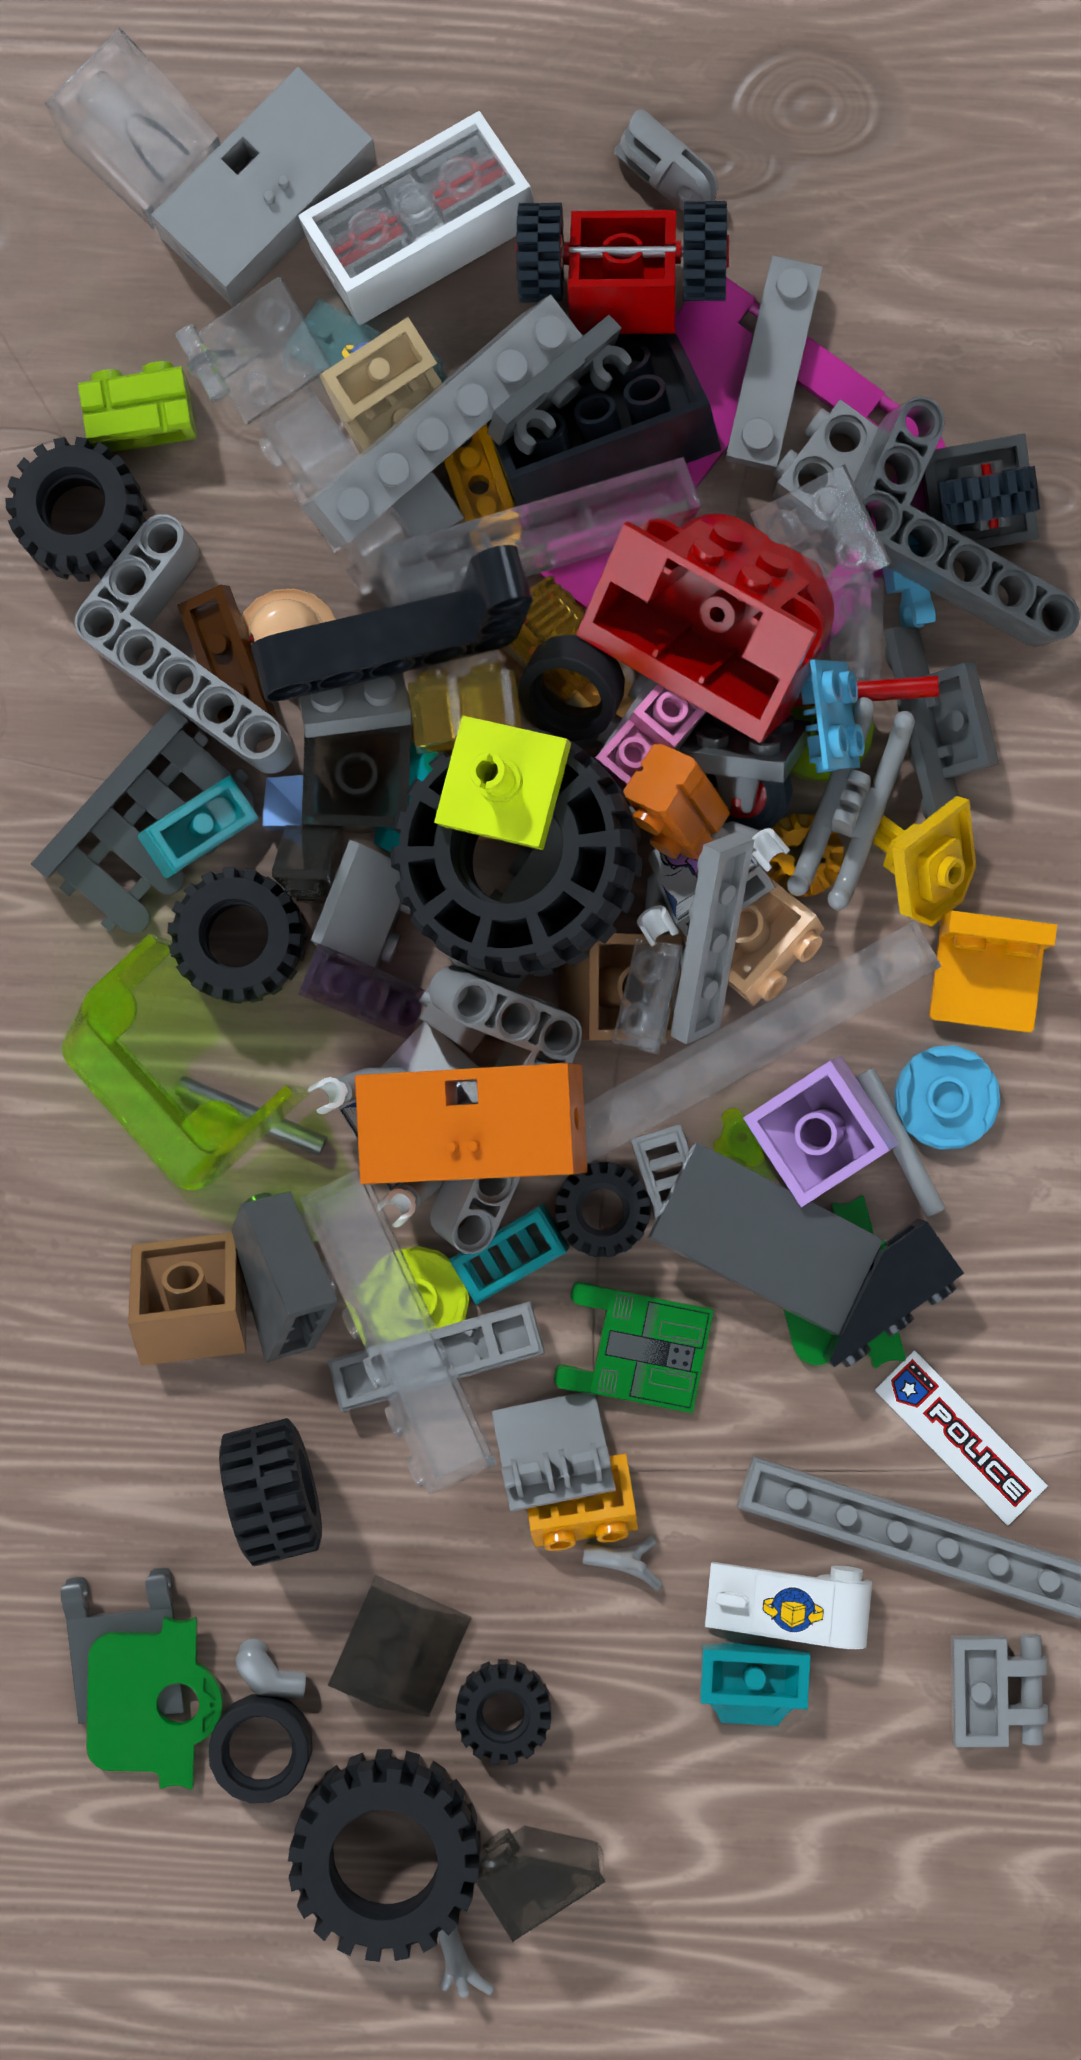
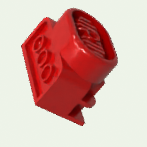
M716 513L705 514L692 518L679 527L661 518L650 519L640 526L627 521L621 528L576 636L761 743L788 718L811 672L810 660L818 658L831 632L834 620V601L825 576L808 557L737 517Z

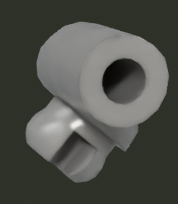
M250 1638L241 1643L239 1653L235 1658L237 1671L252 1692L259 1696L303 1699L306 1672L278 1670L266 1653V1644L259 1639Z

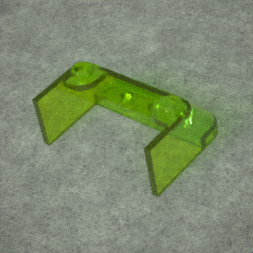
M148 934L87 992L63 1038L62 1054L69 1067L175 1185L186 1190L204 1189L220 1178L309 1093L303 1086L285 1085L248 1120L236 1107L224 1101L206 1102L188 1116L119 1039L133 1025L137 1016V1001L131 991L170 955L168 945L172 944L171 940Z

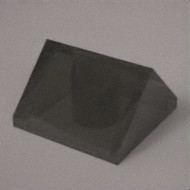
M412 723L405 726L305 738L304 734L301 825L356 834L393 831L397 812L402 811L406 813L409 805V795L406 792L410 787Z

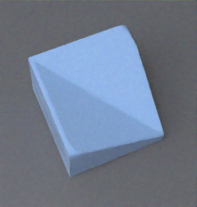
M317 775L266 778L263 808V827L265 830L318 831L319 778Z

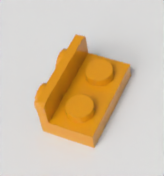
M626 1453L609 1456L616 1491L527 1509L530 1532L535 1547L544 1546L549 1551H560L575 1546L578 1540L596 1537L599 1542H615L628 1537V1532L638 1530Z

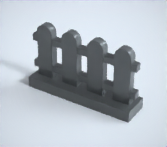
M173 706L31 863L46 878H50L55 872H58L66 879L59 887L63 892L71 896L77 889L105 913L107 917L100 924L109 932L118 925L124 931L136 934L142 932L148 926L150 921L149 911L139 900L151 886L167 895L174 894L183 887L185 880L183 871L180 870L166 879L138 839L137 835L140 832L133 827L146 811L157 820H160L185 804L182 799L168 788L181 772L203 791L231 775L250 806L253 808L254 805L253 794L243 785L250 776L241 768L232 775L206 752L203 747L209 739L200 731L193 739L188 736L183 729L189 722ZM162 754L171 763L157 778L148 768ZM127 793L136 802L122 817L113 807ZM92 832L101 841L87 856L78 846ZM215 847L208 853L204 854L203 856L213 853L217 849V847ZM111 850L142 876L129 892L98 866Z

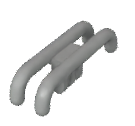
M862 697L854 703L853 713L855 724H859L862 729L865 743L873 719L874 703L869 698ZM901 711L894 717L893 726L871 787V777L861 771L838 769V771L831 772L796 868L787 882V887L791 894L802 896L807 893L819 867L830 834L833 831L852 839L833 889L828 895V904L835 910H843L848 906L856 889L913 733L915 719L910 712Z

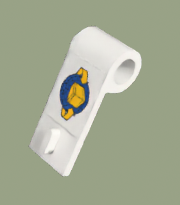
M712 1562L705 1627L834 1648L864 1649L867 1645L872 1581L862 1578V1569L850 1566H831L830 1574L810 1577Z

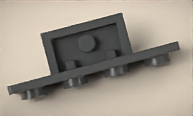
M892 627L885 630L884 635L887 644L885 657L888 666L894 673V677L909 678L936 675L939 677V697L897 700L898 711H908L915 719L910 739L909 757L914 770L918 774L923 795L921 807L923 815L927 819L955 796H959L955 778L999 765V760L975 662H964L930 674L919 629L916 627Z

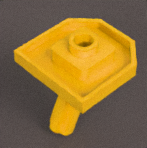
M955 796L921 824L914 823L906 830H903L883 815L873 844L886 853L883 866L895 875L900 914L918 923L932 927L943 918L944 914L953 910L964 901L977 867L969 799Z

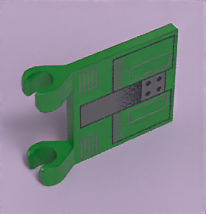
M574 1282L570 1295L574 1303L606 1311L594 1370L559 1364L555 1369L554 1383L561 1389L592 1393L693 1413L714 1310L589 1283Z

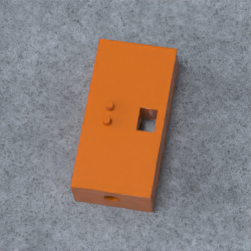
M556 1063L355 1075L360 1184L569 1175L588 1172L582 1064Z

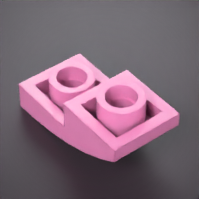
M657 684L633 711L629 720L595 757V760L610 773L615 782L624 790L634 773L642 771L643 768L640 764L653 744L661 743L676 749L706 711Z

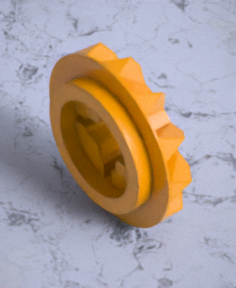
M794 813L781 819L772 829L788 848H797L802 840L806 839L815 815ZM832 831L821 859L824 862H820L807 893L802 896L791 894L792 896L810 897L819 894L830 887L836 880L843 863L844 849L836 832ZM781 852L770 860L769 864L772 868L768 872L765 871V873L789 892L787 882L796 868L794 866L795 857Z

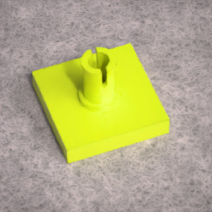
M462 715L434 823L450 829L544 850L571 742L566 738Z

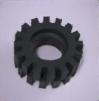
M610 1162L587 1164V1173L570 1174L561 1185L555 1203L556 1221L563 1237L576 1250L593 1257H613L633 1248L632 1246L638 1240L640 1241L645 1234L644 1231L650 1220V1200L641 1180L627 1168ZM600 1188L614 1191L620 1197L623 1204L621 1220L617 1225L607 1230H597L590 1227L582 1216L581 1209L585 1197L591 1191Z
M498 1659V1664L490 1665V1662L482 1664L480 1670L476 1673L472 1671L467 1676L465 1684L461 1685L455 1709L456 1729L461 1733V1741L466 1748L470 1746L473 1749V1755L480 1760L483 1756L490 1758V1764L499 1765V1760H508V1765L518 1763V1758L523 1755L528 1759L534 1754V1748L537 1745L541 1747L546 1740V1732L550 1730L551 1702L546 1684L543 1685L541 1683L540 1676L534 1670L532 1672L526 1670L525 1664L518 1661L516 1665L507 1664L508 1659ZM508 1692L518 1697L522 1702L525 1713L521 1723L516 1728L509 1731H498L486 1723L482 1713L483 1705L495 1693Z

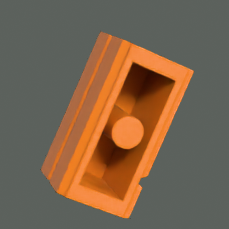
M661 743L653 744L640 764L643 768L642 771H636L623 790L625 798L635 810L632 817L638 826L653 834L649 842L659 852L673 859H677L679 854L692 860L698 859L702 852L703 844L713 841L710 835L719 832L730 812L694 758Z

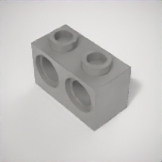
M841 399L830 413L822 408L804 432V435L810 438L799 454L791 449L774 471L773 476L779 481L776 484L773 497L820 532H823L845 503L879 427ZM837 433L846 434L854 441L855 449L846 453L839 452L833 448L829 437ZM805 474H813L822 480L825 490L818 494H809L802 490L798 483V478Z

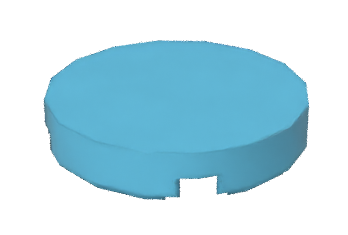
M955 1045L931 1047L913 1056L900 1071L893 1091L895 1110L907 1133L919 1143L939 1150L964 1148L980 1139L994 1124L1000 1107L999 1083L993 1071L991 1072L989 1066L983 1062L984 1060L975 1052Z

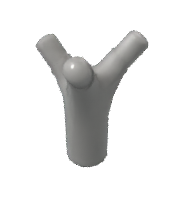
M648 1536L640 1543L627 1547L614 1548L590 1543L585 1544L583 1564L611 1568L631 1574L647 1582L655 1590L662 1586V1582L646 1568L644 1562L640 1561L642 1554L656 1544L653 1536Z
M458 1926L449 1936L443 1930L438 1932L446 1963L440 1988L444 1991L449 1990L455 1979L458 1994L461 1998L469 1995L468 1982L487 1995L492 1994L494 1986L483 1979L472 1965L464 1949Z

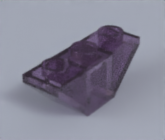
M318 944L298 995L336 1012L408 1039L413 1033L423 1005L419 1003V1000L426 990L327 946Z

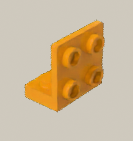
M952 910L944 914L940 920L929 1018L942 1022L1025 1033L1032 1032L1035 1026L1043 954L1045 949L1055 946L1057 924Z

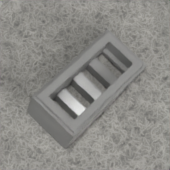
M681 1124L630 1139L655 1221L665 1201L661 1200L659 1191L672 1188L678 1174L655 1181L652 1171L681 1163L683 1166L690 1152ZM675 1142L676 1153L648 1160L646 1151Z

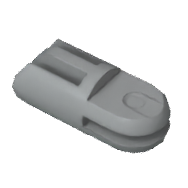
M644 109L636 110L613 153L682 211H684V201H714L719 186L716 174L712 168Z

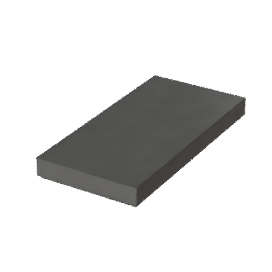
M698 1142L693 1144L648 1236V1239L833 1335H839L883 1241L878 1236L813 1202L800 1207L790 1190Z

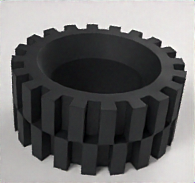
M377 1749L375 1759L365 1761L364 1754L360 1753L349 1758L346 1768L340 1770L336 1765L328 1771L321 1786L315 1785L307 1797L289 1848L288 1862L293 1864L289 1874L291 1892L295 1890L300 1891L297 1908L302 1917L305 1919L312 1913L315 1915L317 1920L313 1931L323 1941L326 1940L331 1932L338 1935L340 1939L337 1950L351 1956L355 1944L367 1947L365 1956L367 1961L380 1962L382 1949L393 1948L394 1960L399 1961L410 1958L411 1945L419 1943L423 1953L437 1945L438 1932L443 1930L449 1936L459 1924L460 1911L464 1910L467 1912L473 1899L474 1885L478 1880L481 1839L480 1831L476 1829L477 1814L473 1803L466 1805L464 1801L465 1789L457 1779L451 1784L444 1779V1767L435 1761L432 1762L429 1769L418 1764L420 1754L407 1750L404 1760L391 1759L392 1749ZM375 1810L397 1811L410 1816L427 1831L436 1849L438 1866L430 1882L417 1895L393 1904L375 1903L358 1896L343 1882L334 1861V1841L344 1826L361 1814Z

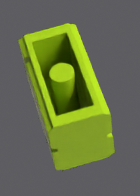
M155 361L142 366L141 373L122 375V372L119 370L106 369L92 373L90 376L91 381L78 383L85 434L93 447L99 442L109 447L110 451L114 453L197 439L189 382L182 366L173 367V363L169 361Z

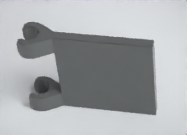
M157 1568L150 1571L145 1582L150 1608L89 1615V1590L86 1578H69L66 1580L65 1585L62 1586L60 1591L61 1602L67 1623L78 1724L87 1723L88 1654L93 1642L100 1635L107 1632L157 1633L162 1630V1621L165 1616L175 1619L172 1574L169 1568ZM171 1684L160 1692L158 1706L163 1715L184 1713L185 1703L182 1684Z

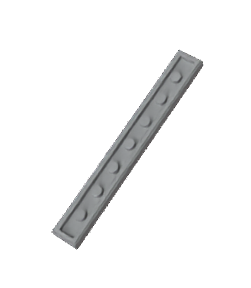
M752 1455L737 1502V1507L1081 1619V1561Z

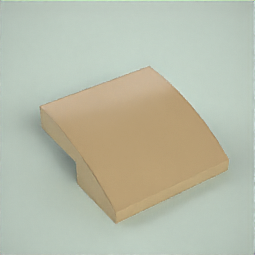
M409 317L319 375L336 412L360 454L442 384V381L432 367L437 362Z

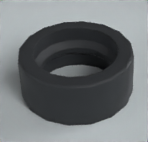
M568 634L551 637L537 646L519 680L518 699L525 715L538 729L550 732L557 737L566 738L569 741L592 739L604 732L614 718L624 696L625 677L617 659L576 635ZM562 668L581 674L588 678L597 688L601 698L600 703L596 706L584 708L564 703L557 699L546 687L542 677L544 672Z
M251 1694L234 1702L215 1725L208 1745L209 1766L217 1783L232 1797L250 1804L271 1803L288 1795L303 1779L312 1754V1731L304 1714L289 1700L280 1697ZM253 1717H268L278 1721L287 1730L292 1741V1755L289 1764L280 1774L269 1779H254L244 1775L235 1767L230 1756V1740L233 1732L242 1722Z

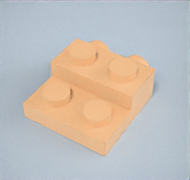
M772 878L770 880L776 888L741 911L728 985L752 1006H755L761 998L765 1001L774 999L787 982V977L784 973L797 959L801 962L811 959L819 950L823 940L819 935L824 930V927L817 915ZM676 925L679 933L676 935H682V944L686 946L687 937Z

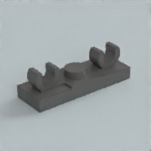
M610 315L605 317L496 408L493 412L487 434L499 446L514 435V442L518 449L530 455L534 451L536 441L527 433V429L531 427L538 428L547 438H550L555 431L556 423L553 417L546 411L553 405L560 409L568 404L581 389L578 381L590 371L592 383L598 389L605 391L609 388L613 378L604 370L603 365L612 364L623 375L629 371L632 363L630 355L624 349L615 346L622 329Z

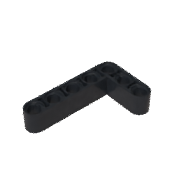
M500 545L481 551L471 558L460 591L276 633L257 640L251 645L250 649L265 700L270 702L284 701L501 649L510 645L518 638L533 599L517 547L514 545Z

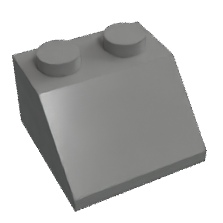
M349 840L311 941L318 948L376 971L379 970L382 960L391 963L401 939V934L394 931L401 911L407 914L411 913L410 908L401 904L395 885L401 881L400 872L391 867V858L360 843Z

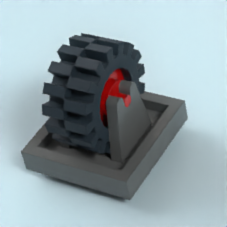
M1025 433L934 450L922 477L926 514L985 548L1039 539L1036 511L1040 510L1035 466L1029 465Z

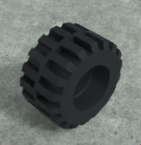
M62 437L53 439L55 448L47 450L42 443L33 449L38 457L31 463L23 457L17 465L22 472L20 479L13 476L10 477L7 487L13 493V498H5L6 511L12 516V519L8 520L10 528L19 539L18 542L46 571L50 569L57 577L68 580L69 575H73L78 582H90V574L97 573L100 579H102L139 528L147 521L143 515V512L147 511L145 498L140 492L141 488L118 454L114 456L109 447L99 442L93 447L88 438L76 437L75 445H70L66 438ZM79 486H90L104 493L105 506L103 513L92 528L75 535L61 534L52 529L51 512L55 502L64 492Z
M235 867L223 868L222 873L215 874L211 871L202 875L203 881L196 886L191 883L183 890L187 895L181 903L176 900L172 911L176 913L173 923L168 922L167 934L172 936V944L168 945L171 957L175 958L178 963L176 968L183 977L191 982L193 987L218 1000L236 1004L247 1001L254 1003L262 1001L263 997L269 994L275 995L283 989L281 986L288 979L292 980L298 972L295 968L299 960L303 961L306 950L303 948L304 939H307L306 927L303 926L301 919L303 916L299 907L277 882L268 876L261 875L255 870L246 868L245 871H240ZM235 906H247L256 910L264 918L268 927V939L263 952L255 961L243 967H229L220 963L212 955L209 948V931L214 920L223 911Z
M288 1418L223 1434L219 1450V1465L224 1497L236 1540L243 1555L251 1565L255 1567L318 1551L322 1538L319 1501L307 1452L300 1433Z

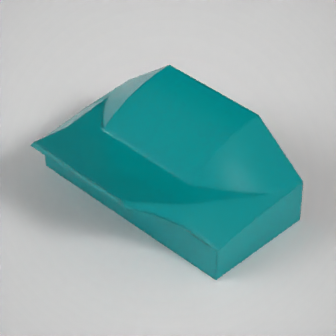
M728 1642L702 1645L700 1703L710 1704L717 1713L721 1723L778 1726L783 1718L793 1709L808 1710L810 1654L805 1650L780 1645Z

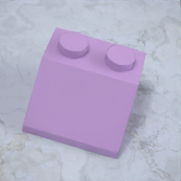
M842 1056L828 1061L743 1117L800 1207L811 1202L899 1145L897 1139Z

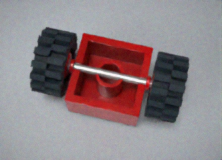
M684 201L683 246H681V241H676V210L571 211L570 242H564L562 203L518 204L516 267L519 302L534 303L549 295H552L556 302H562L564 265H569V319L581 334L589 332L608 315L622 328L620 334L675 333L676 264H681V257H683V301H726V268H729L727 201Z

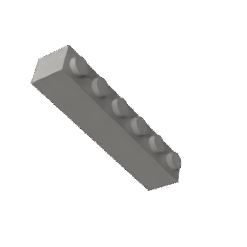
M552 295L531 305L300 506L301 509L334 548L349 544L492 419L496 408L583 336Z

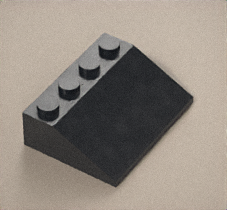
M676 332L672 334H619L615 346L624 349L630 355L632 363L629 371L623 375L616 366L612 364L603 365L604 370L613 378L609 388L605 391L598 389L592 383L590 371L578 381L581 389L568 404L560 409L553 405L546 411L553 417L556 423L555 431L550 438H547L538 428L531 427L527 429V433L536 441L534 451L530 455L518 449L514 442V435L501 446L492 439L497 457L524 525L721 451L710 403ZM491 419L486 423L487 428H489Z

